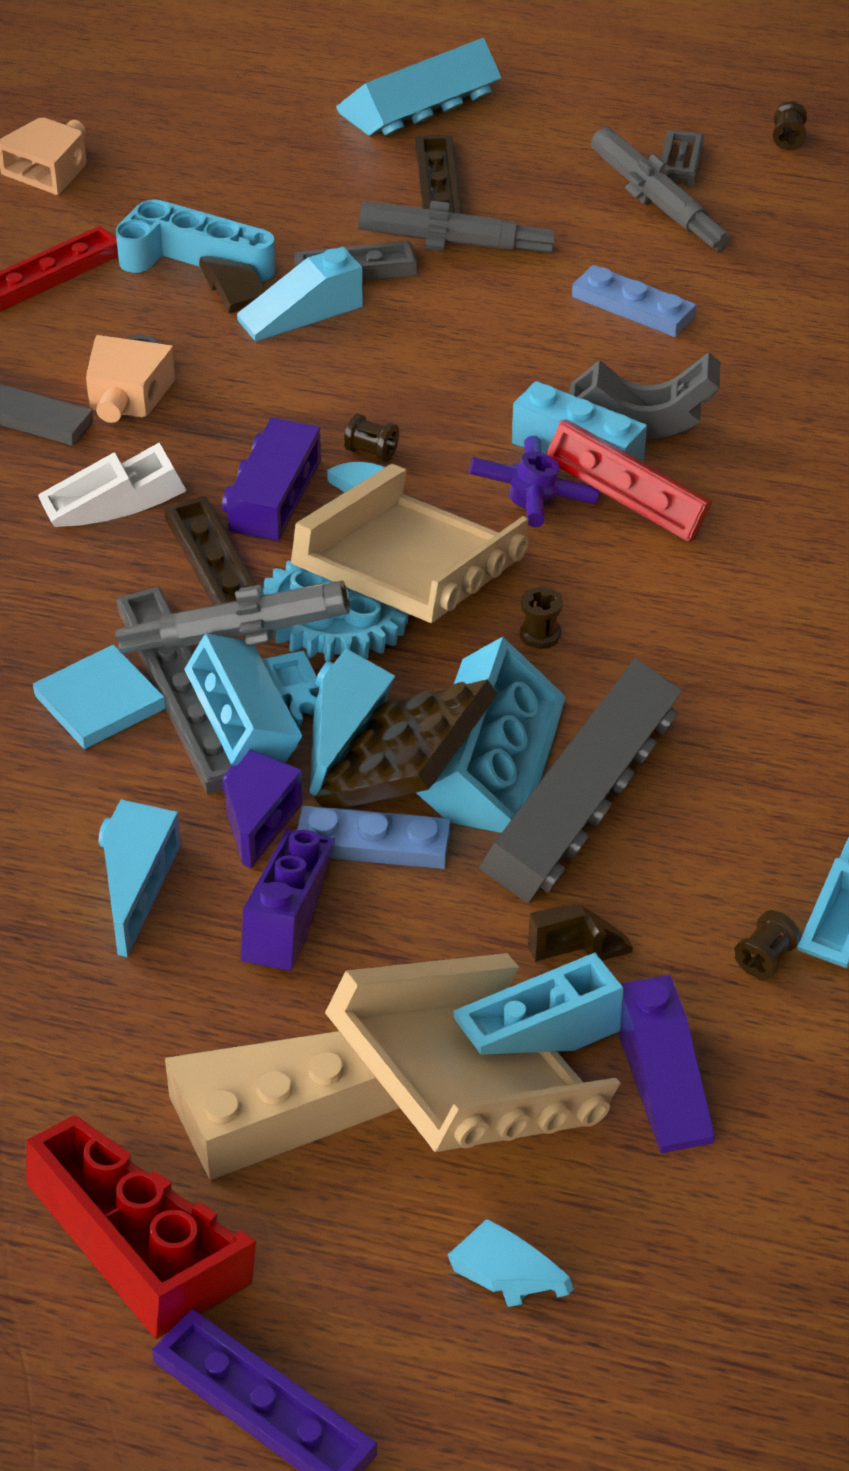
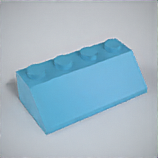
M483 37L367 82L338 104L336 108L339 114L368 136L380 131L383 132L384 136H388L404 128L403 122L412 119L414 124H418L434 116L433 110L442 108L443 113L462 105L463 98L470 96L472 101H475L492 92L490 86L502 77Z
M504 637L462 659L454 684L458 682L469 684L488 679L498 695L431 788L426 791L417 792L443 818L451 819L452 824L499 833L503 832L541 782L566 696Z

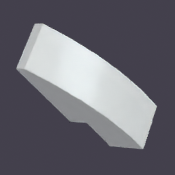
M157 443L122 464L114 452L38 494V497L54 527L105 522L132 515L186 492V489L161 444Z

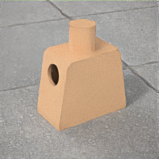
M44 117L37 118L0 139L1 174L59 195L86 165L84 139L87 136L84 125L78 120H71L64 125Z
M96 335L86 376L89 406L96 410L102 420L109 423L117 422L122 414L137 417L148 416L175 381L173 346Z

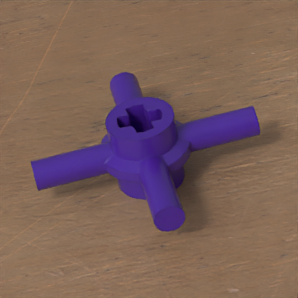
M529 436L525 439L524 455L521 461L513 466L472 457L469 466V474L511 484L509 497L515 504L526 509V515L529 518L528 525L531 527L543 525L545 521L544 507L547 500L554 498L556 495L594 505L599 495V490L590 485L558 478L559 464L551 456L542 453L541 440L536 436Z

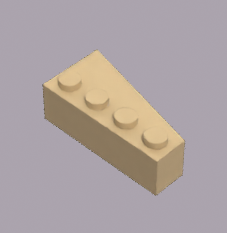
M340 1031L165 1058L169 1098L209 1180L400 1108Z

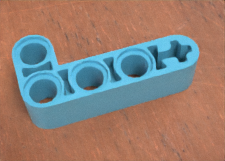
M156 199L147 200L137 205L116 228L119 266L127 272L139 273L147 271L162 256L199 267L200 257L212 256L251 265L261 282L272 279L276 274L274 235L264 229Z

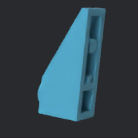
M344 247L328 249L324 253L308 257L237 314V320L256 342L363 307L362 266Z
M347 648L335 663L327 661L323 665L314 683L316 687L320 688L313 714L309 793L314 796L327 781L325 776L329 770L340 763L350 751V742L358 734L365 731L374 719L372 714L375 709L387 701L395 675Z
M121 799L113 816L105 818L101 825L99 845L104 847L117 954L128 957L181 847L178 812Z
M592 953L453 1011V1018L480 1055L575 1051L620 1031L623 987L597 954Z

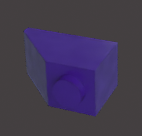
M250 749L237 765L234 764L228 769L223 779L222 789L225 792L227 817L242 865L252 868L302 806L303 796L300 769Z

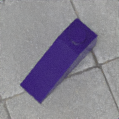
M671 975L621 983L623 998L621 1027L618 1035L660 1153L714 1143V1131L687 1017Z

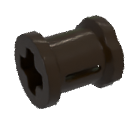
M793 101L784 102L778 106L777 111L774 113L773 141L781 149L794 150L805 142L806 128L804 124L807 121V112L804 106ZM785 112H788L787 119H785ZM795 132V138L792 140V133Z
M356 413L349 420L346 427L344 447L352 452L360 449L376 454L378 460L388 462L394 455L398 445L399 428L391 423L383 426L367 421L365 415Z
M536 587L523 594L521 608L523 613H525V621L520 628V638L527 646L546 649L557 644L561 636V628L557 623V616L562 611L563 606L562 597L557 591L546 587Z
M774 910L765 911L758 918L757 929L749 938L739 941L734 947L735 960L749 975L756 976L762 980L769 979L777 971V961L787 951H792L799 944L801 939L800 930L795 922L785 914Z

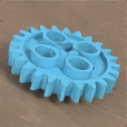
M287 561L286 571L275 568L273 570V578H265L263 592L264 595L331 583L333 581L291 564V561ZM347 588L350 600L349 614L273 629L272 631L276 632V643L290 640L289 651L294 652L302 647L307 649V658H311L317 652L324 654V659L327 662L333 658L334 654L341 655L347 648L364 659H368L369 649L382 654L384 653L385 644L393 646L397 644V635L404 636L405 626L408 624L409 614Z

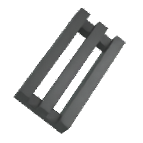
M669 130L667 131L661 160L669 165L674 140L681 141L675 167H671L673 171L668 177H672V181L677 185L680 184V179L682 178L687 179V186H694L703 149L704 134ZM689 142H695L689 168H683Z

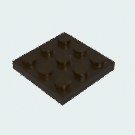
M488 679L469 684L458 682L445 690L433 693L426 690L415 695L413 698L401 701L390 699L382 703L373 712L372 716L374 719L366 730L358 734L350 742V751L344 759L329 770L325 776L327 781L314 798L321 807L341 809L429 790L498 695Z

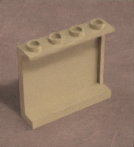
M394 464L388 465L296 523L291 564L333 582L344 581L349 589L429 623H433L446 612L452 611L458 603L469 595L475 594L480 587L494 577L497 578L510 565L520 561L524 557L529 544V538L525 536L529 518L522 516L498 533L403 494L407 469Z
M508 953L346 970L325 1011V1014L435 1152L470 1148L475 1145L502 1140L511 1141L519 1137L542 1133L551 1134L559 1130L582 1126H593L607 1115L610 1109L609 1103L621 1084L617 1078L584 1083L557 1051L479 1054L453 1018V1011L509 987L519 966Z

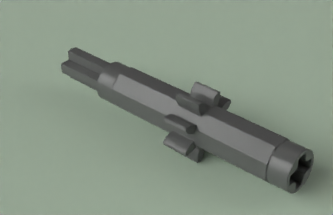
M603 127L595 133L591 141L592 149L630 181L625 190L635 199H638L644 205L649 199L652 200L686 231L695 233L716 252H721L724 249V244L730 242L731 235L708 216L706 209L668 177L673 169L655 154H651L649 159L645 158L610 127Z
M431 200L429 210L361 201L358 230L425 239V249L443 251L444 244L447 242L492 249L513 250V248L552 253L555 231L552 229L516 225V222L496 218L449 212L450 203Z
M344 581L323 583L264 595L262 585L241 588L240 591H235L237 601L163 615L157 621L119 628L116 630V639L119 642L118 649L121 654L162 646H165L167 649L199 644L205 633L228 638L245 635L247 646L269 642V639L274 638L273 629L349 614V595Z

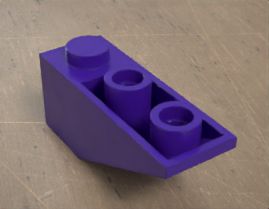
M286 829L243 908L241 961L292 970L307 939L335 846V838L320 836L310 830L293 831Z

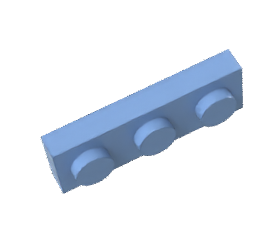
M592 265L572 285L573 298L673 337H676L696 315L697 304L596 265Z
M302 806L298 830H310L320 836L335 838L331 859L445 869L451 819Z

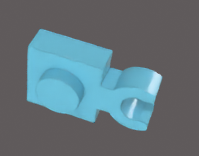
M304 650L262 659L300 730L303 721L302 714H309L313 717L315 702L320 689L314 685L317 677Z

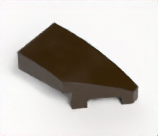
M212 256L200 257L199 265L211 290L217 289L228 313L243 310L265 292L261 281L251 265Z
M582 905L563 906L530 913L528 948L535 962L584 949L587 956L596 953L601 961L632 953L633 947L625 934Z

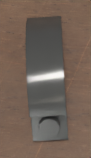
M708 352L680 375L668 382L656 385H641L622 378L599 360L570 383L569 394L646 424L647 440L665 438L681 433L700 422L701 402H707L712 399L719 389L721 362Z

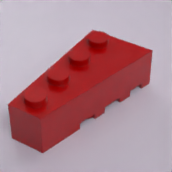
M73 1115L26 1140V1184L156 1340L169 1333L191 1309L201 1314L252 1284L256 1240L241 1230L234 1234L217 1222L218 1214L200 1201L194 1206L171 1190L172 1182L157 1171L148 1173L130 1161L131 1153L78 1116Z

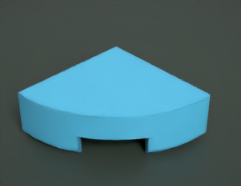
M369 462L343 463L327 470V481L345 493L385 467Z

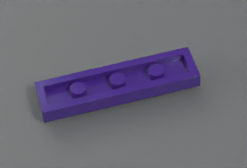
M191 1309L152 1349L153 1362L299 1471H364L377 1456V1442L194 1309Z

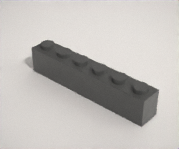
M634 658L496 839L478 869L526 903L530 902L539 888L549 893L565 870V867L558 863L563 855L573 860L589 837L582 829L587 823L595 828L613 804L606 799L610 791L617 796L621 794L635 774L633 770L628 768L632 761L640 766L643 764L657 744V741L652 739L651 735L656 731L663 736L679 712L672 708L682 690Z

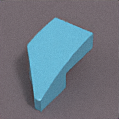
M488 1219L448 1254L454 1272L493 1292L502 1290L508 1307L522 1305L523 1298L531 1293L553 1290L557 1297L569 1295L574 1290L570 1277L549 1258L517 1235Z

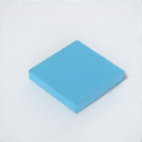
M114 644L33 683L36 698L84 750L165 709L164 696L120 653Z

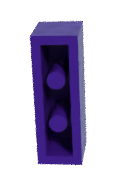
M271 417L263 433H257L249 458L241 461L234 485L228 486L223 496L222 509L228 514V528L230 532L274 541L280 540L321 462L320 427Z

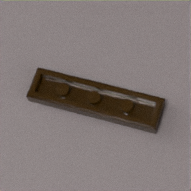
M452 135L415 137L422 209L430 210V203L433 200L450 203L449 212L462 214Z
M206 496L164 507L165 519L212 605L237 601L235 591H240L241 588L256 586L255 581Z

